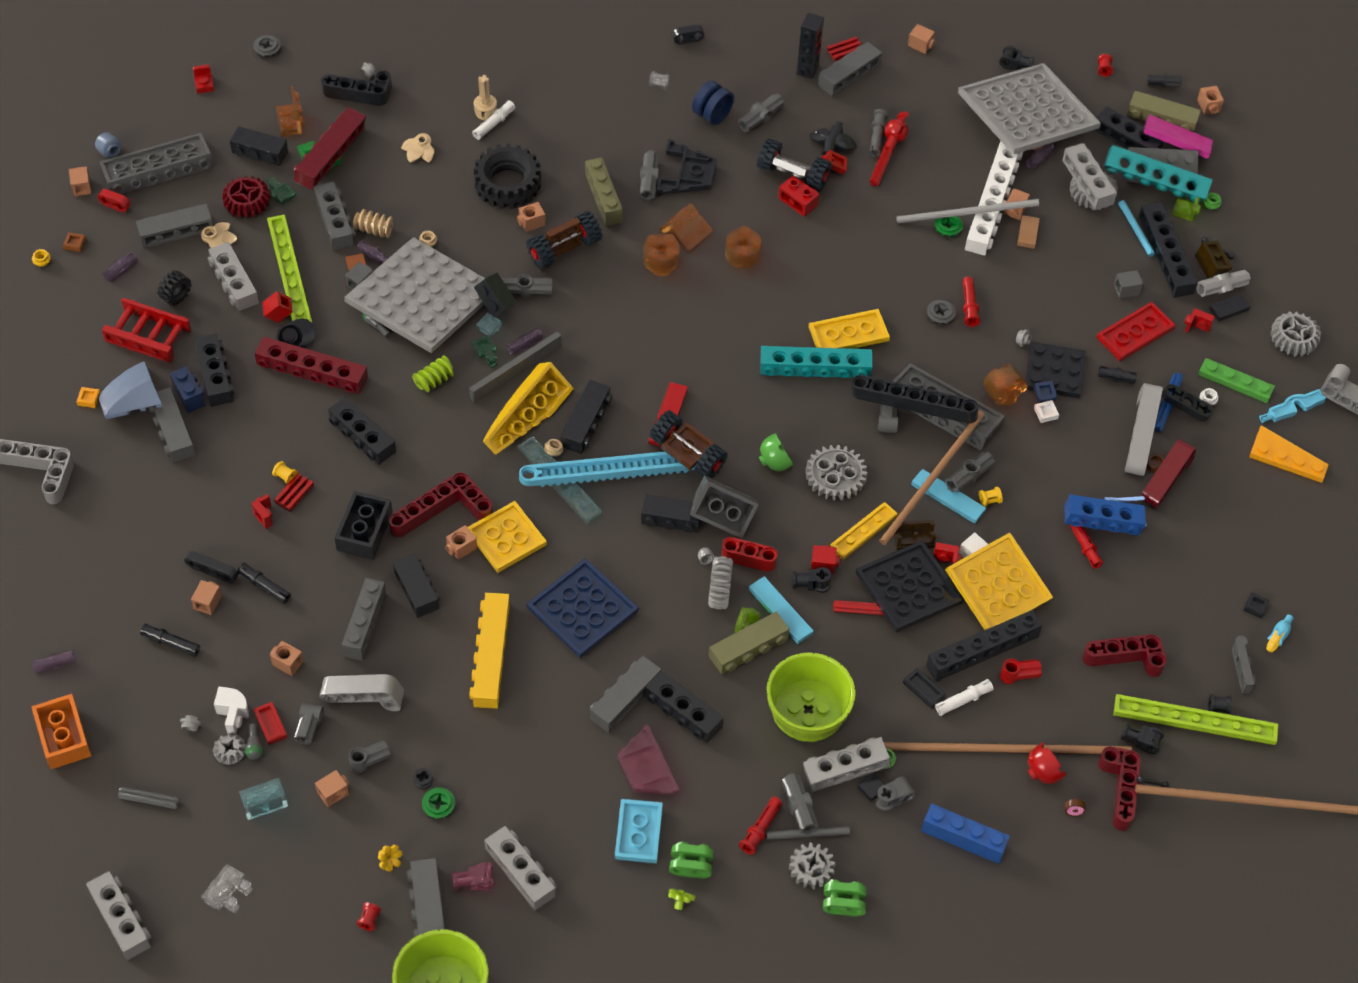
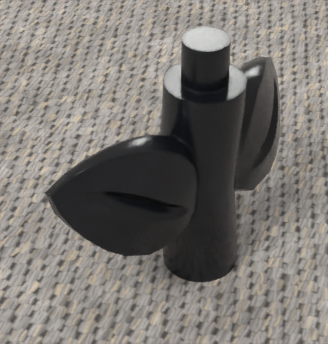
M836 122V125H833L830 131L826 128H821L810 133V138L814 142L824 144L822 155H825L829 150L835 152L836 147L841 150H853L857 147L854 140L849 135L843 133L842 122Z

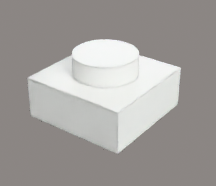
M1052 400L1038 403L1034 406L1040 423L1056 420L1059 417V413Z

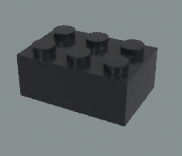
M354 491L334 538L336 550L374 560L388 526L389 517L393 513L391 500Z

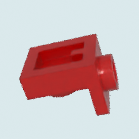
M210 65L194 66L193 73L197 93L214 91Z
M831 150L821 156V158L832 162L831 170L840 174L846 172L847 157Z
M1194 308L1192 314H1188L1184 324L1187 325L1185 332H1189L1191 326L1209 332L1215 316Z
M266 494L251 503L253 514L265 529L272 526L271 517H273L269 509L272 506L270 496Z
M936 542L933 555L935 559L941 562H952L953 565L961 560L962 555L958 554L959 546Z

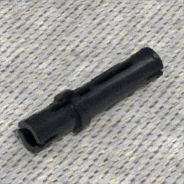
M245 562L241 564L243 569L240 566L238 567L237 571L239 574L250 580L252 585L259 586L283 604L288 602L285 597L290 599V592H287L263 576L261 571L254 570Z
M146 623L141 628L143 632H140V635L155 640L158 644H166L192 656H196L200 650V644L170 634L166 629H158Z

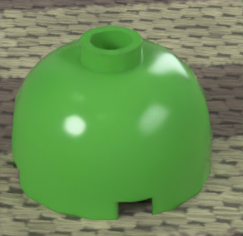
M776 433L764 439L760 446L761 456H759L764 467L768 465L773 471H784L793 466Z

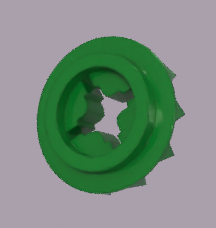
M958 216L938 218L935 220L934 227L942 236L948 235L950 238L952 235L957 236L958 233H961L963 222ZM947 222L950 224V229L946 226Z
M445 788L431 789L422 799L423 811L428 817L431 816L435 819H445L447 815L452 814L455 807L454 795ZM439 797H441L442 804L444 805H441L437 810L436 805L433 803H437Z

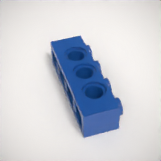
M1071 494L1064 505L1065 524L1076 527L1082 526L1111 532L1128 533L1130 535H1140L1146 525L1144 505Z

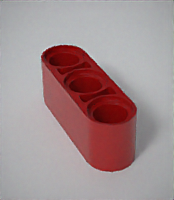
M733 537L726 538L722 542V556L731 558L734 564L766 572L773 571L776 568L777 551L770 546Z

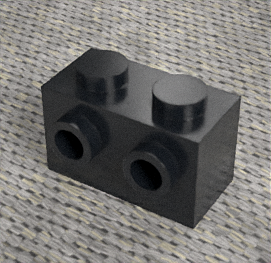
M498 272L485 278L474 287L493 318L517 304V301Z

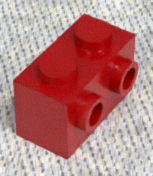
M792 176L779 186L778 199L805 217L818 206L819 193L806 185L802 180Z

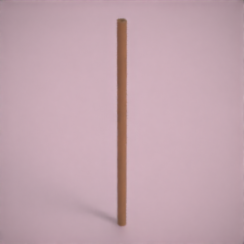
M978 411L977 421L968 424L880 539L881 544L886 545L983 419L985 416L983 411Z

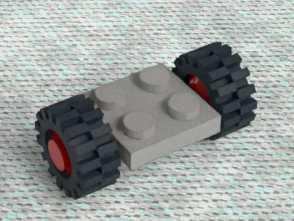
M771 138L765 140L758 155V168L772 172L776 165V169L780 171H791L793 176L799 178L807 177L806 185L812 189L821 191L829 178L828 175L831 172V161L817 157L812 163V167L787 157H780L783 144Z

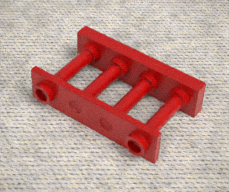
M122 298L121 302L124 313L115 327L105 325L102 329L105 342L171 363L174 359L171 346L181 330L188 333L191 332L189 319L138 303L132 299ZM131 314L140 317L131 332L122 330ZM147 320L157 322L148 338L138 336ZM164 325L173 327L165 343L155 341Z

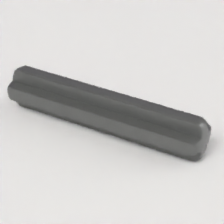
M124 786L120 787L118 791L120 799L173 809H177L180 803L179 797Z

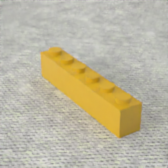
M485 593V600H481L480 612H483V617H479L478 629H481V633L476 636V646L479 649L478 652L474 653V664H477L476 669L472 670L474 687H470L469 698L473 699L474 707L498 709L510 608L509 594Z

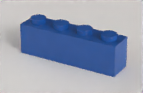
M932 803L921 832L998 864L1002 859L1010 837L1007 834Z

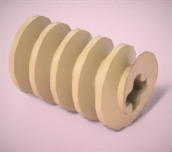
M362 209L361 213L357 212L355 214L353 228L361 232L366 231L368 234L373 233L375 236H386L388 239L393 228V218L389 216L388 220H386L385 214L379 218V213H376L373 217L372 211H369L366 215V209Z

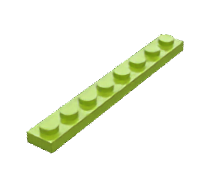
M285 215L267 218L285 294L291 298L292 321L304 318L312 322Z
M1116 694L1114 716L1276 745L1277 723Z

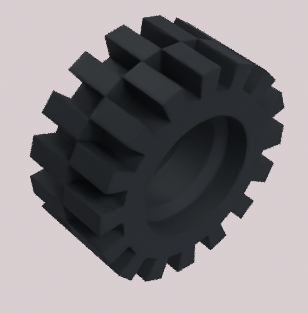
M173 270L167 274V277L164 276L162 278L164 281H160L159 284L161 286L158 287L157 290L159 291L157 294L166 303L175 306V304H180V301H184V297L188 296L187 292H190L192 284L191 280L183 273Z

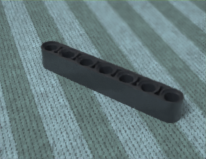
M857 375L852 379V394L859 400L969 424L974 423L978 419V403L970 398L865 375Z

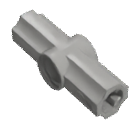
M1246 270L1230 274L1228 272L1197 282L1196 289L1201 297L1214 293L1220 294L1234 290L1233 288L1248 285L1251 278Z

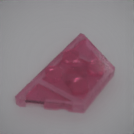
M648 724L644 725L642 731L636 737H633L629 741L628 746L624 747L617 754L633 792L678 794L679 788Z

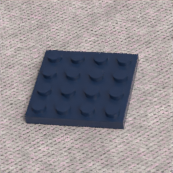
M586 558L527 603V608L579 658L639 612V607Z

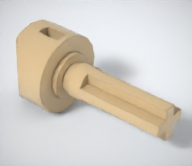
M483 75L478 78L480 95L474 100V111L479 119L487 120L497 109V101L495 97L490 95L489 78Z

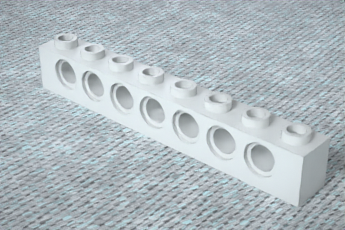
M1000 141L978 206L1007 202L1004 199L1009 197L1011 190L1009 185H1013L1015 179L1013 172L1017 173L1019 167L1017 160L1021 161L1023 152L1012 154L1003 142ZM1000 211L975 214L966 241V251L986 255L987 249L991 250L994 240L991 237L996 236L998 229L996 223L1000 224L1002 217Z

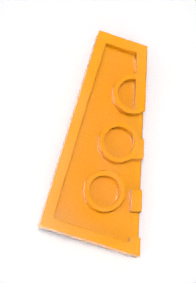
M1262 425L1259 428L1249 458L1321 483L1324 480L1329 465Z

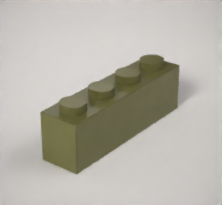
M1135 91L1129 105L1127 117L1146 122L1150 114L1194 132L1201 110Z
M603 158L585 161V175L605 227L622 223L623 209Z
M776 611L710 646L709 658L721 675L726 672H732L737 666L749 663L759 654H765L772 647L784 644L789 638L790 629Z

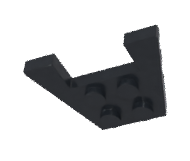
M668 139L666 155L683 157L678 180L659 178L656 194L711 189L717 158L698 150L697 152L688 149V146L684 144L678 145L674 140Z

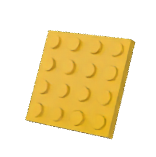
M1010 532L947 567L945 570L984 630L1034 610L1053 598Z

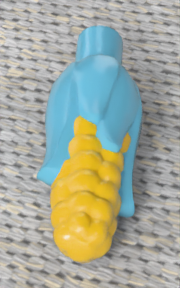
M1286 615L1284 620L1279 621L1275 625L1272 634L1267 638L1269 641L1266 649L1269 652H1274L1279 646H1282V643L1290 634V624L1294 619L1292 615Z

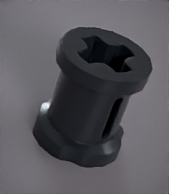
M1214 694L1209 695L1208 711H1225L1227 714H1230L1232 708V698L1230 695H1227V697H1217Z

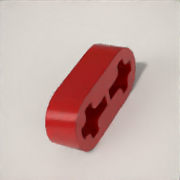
M103 189L97 196L100 203L120 212H126L131 206V202L127 197L108 189Z

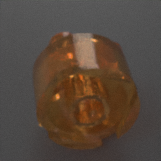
M742 226L730 232L726 237L725 245L727 262L735 268L742 267L747 269L755 266L759 262L762 240L760 236L747 226Z
M656 234L647 237L643 253V263L646 269L651 270L655 275H668L678 267L680 247L675 236L672 234Z
M1010 363L1002 364L1003 368L999 370L997 368L993 369L983 382L985 385L983 389L999 406L1013 405L1017 397L1028 388L1026 380Z

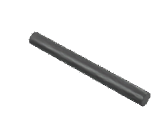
M850 827L818 828L814 833L808 835L801 833L799 829L766 831V840L850 835Z

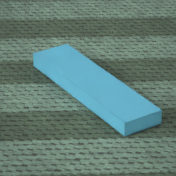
M922 469L913 479L911 485L919 489L930 473ZM938 478L925 493L974 524L986 511V507L960 491L953 493L949 491L945 482Z
M765 576L749 586V591L770 614L777 611L789 627L790 637L797 644L813 635L811 627Z

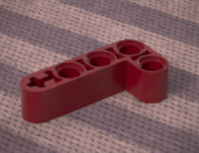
M1181 439L1177 440L1142 492L1141 496L1145 497L1144 502L1156 509L1160 506L1183 470L1188 469L1196 455L1195 447Z
M1153 634L1090 641L1086 644L1082 656L1083 662L1088 666L1143 661L1146 673L1152 677L1160 676L1167 662L1161 639Z
M1106 747L1101 753L1098 766L1102 771L1118 774L1112 821L1117 830L1126 831L1130 828L1135 816L1137 800L1135 788L1138 785L1137 777L1139 776L1141 759L1135 751Z

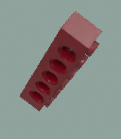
M264 336L254 353L257 365L263 368H271L281 373L292 374L295 377H302L315 383L326 384L332 388H340L349 393L360 394L368 379L367 366Z

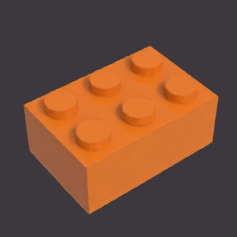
M72 694L32 706L45 757L51 770L91 757L78 708Z

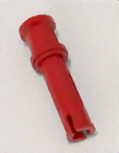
M965 277L962 279L965 300L963 312L966 316L964 323L966 326L975 327L980 324L981 319L978 316L979 305L976 303L974 279Z
M771 798L754 826L748 828V834L745 839L739 842L740 849L745 853L754 855L760 841L765 839L767 828L783 806V802L779 798Z

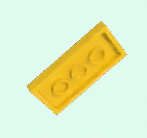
M879 309L809 323V330L816 348L855 349L888 342L890 339Z

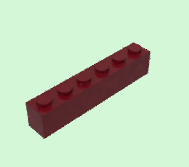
M349 107L344 112H341L336 122H332L329 130L321 135L319 142L314 143L311 151L304 155L302 162L296 164L293 173H295L294 181L313 190L314 186L321 181L365 127L366 116Z

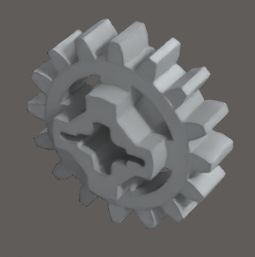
M809 843L808 848L802 844L801 851L795 849L794 856L790 857L789 870H793L791 877H797V884L801 881L804 882V888L808 884L811 885L812 889H815L816 884L823 887L824 881L829 882L830 876L834 875L835 862L832 861L833 855H827V848L821 850L820 844L816 848L813 847L812 843ZM813 861H815L814 866L809 871L810 866L813 864Z

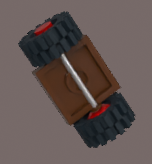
M585 211L575 216L574 219L551 228L546 232V237L543 234H538L526 240V247L531 255V260L533 259V263L539 269H543L553 264L555 257L580 246L581 241L587 246L600 241L603 236L602 230L599 228L600 224L597 223L593 213Z
M671 410L665 411L656 420V424H653V429L650 430L651 433L649 434L650 438L661 445L662 450L690 471L694 468L695 472L702 477L705 475L711 479L712 477L714 478L716 473H719L720 468L722 469L723 464H725L728 453L686 422L681 427L683 419Z

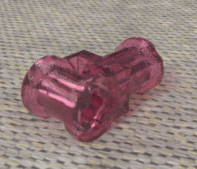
M485 862L476 866H469V871L458 873L452 871L454 890L466 886H471L472 890H489L494 888L496 882L493 880L492 875L493 864Z

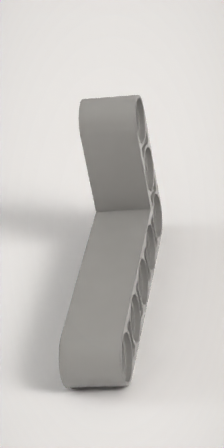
M1144 383L1139 391L1136 404L1138 410L1125 466L1126 473L1140 476L1145 474L1163 390L1161 386Z
M0 439V464L47 470L42 483L43 494L49 504L59 503L64 496L74 467L70 451L62 447Z

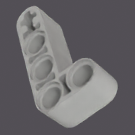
M1337 364L1327 376L1321 388V393L1326 398L1358 415V386L1347 380L1351 373L1350 369L1346 365Z
M386 674L327 676L323 679L319 698L327 703L380 702L389 711H399L405 690L395 677Z

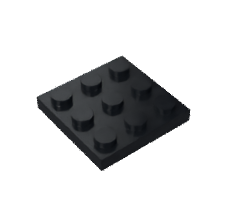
M1031 342L1024 389L1034 391V383L1053 381L1057 395L1080 398L1086 350Z

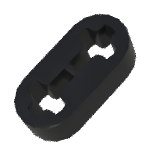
M700 25L679 27L672 32V37L676 44L698 42L705 36Z

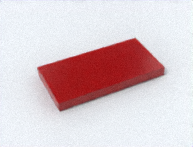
M1151 301L1099 332L1096 338L1121 362L1174 330L1176 325Z

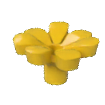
M385 845L383 850L379 851L378 859L381 861L379 866L382 870L391 872L393 865L396 867L400 866L401 861L397 858L402 856V851L398 850V845H392L391 847Z

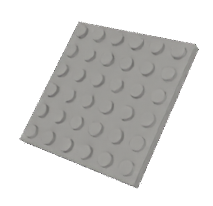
M1044 63L962 86L958 89V94L1012 154L1099 129L1101 124Z
M413 237L345 296V302L432 353L484 305L474 287L485 278Z

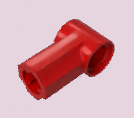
M1007 659L1003 663L999 677L1006 684H1013L1016 680L1040 678L1042 675L1041 663L1038 659L1026 661Z

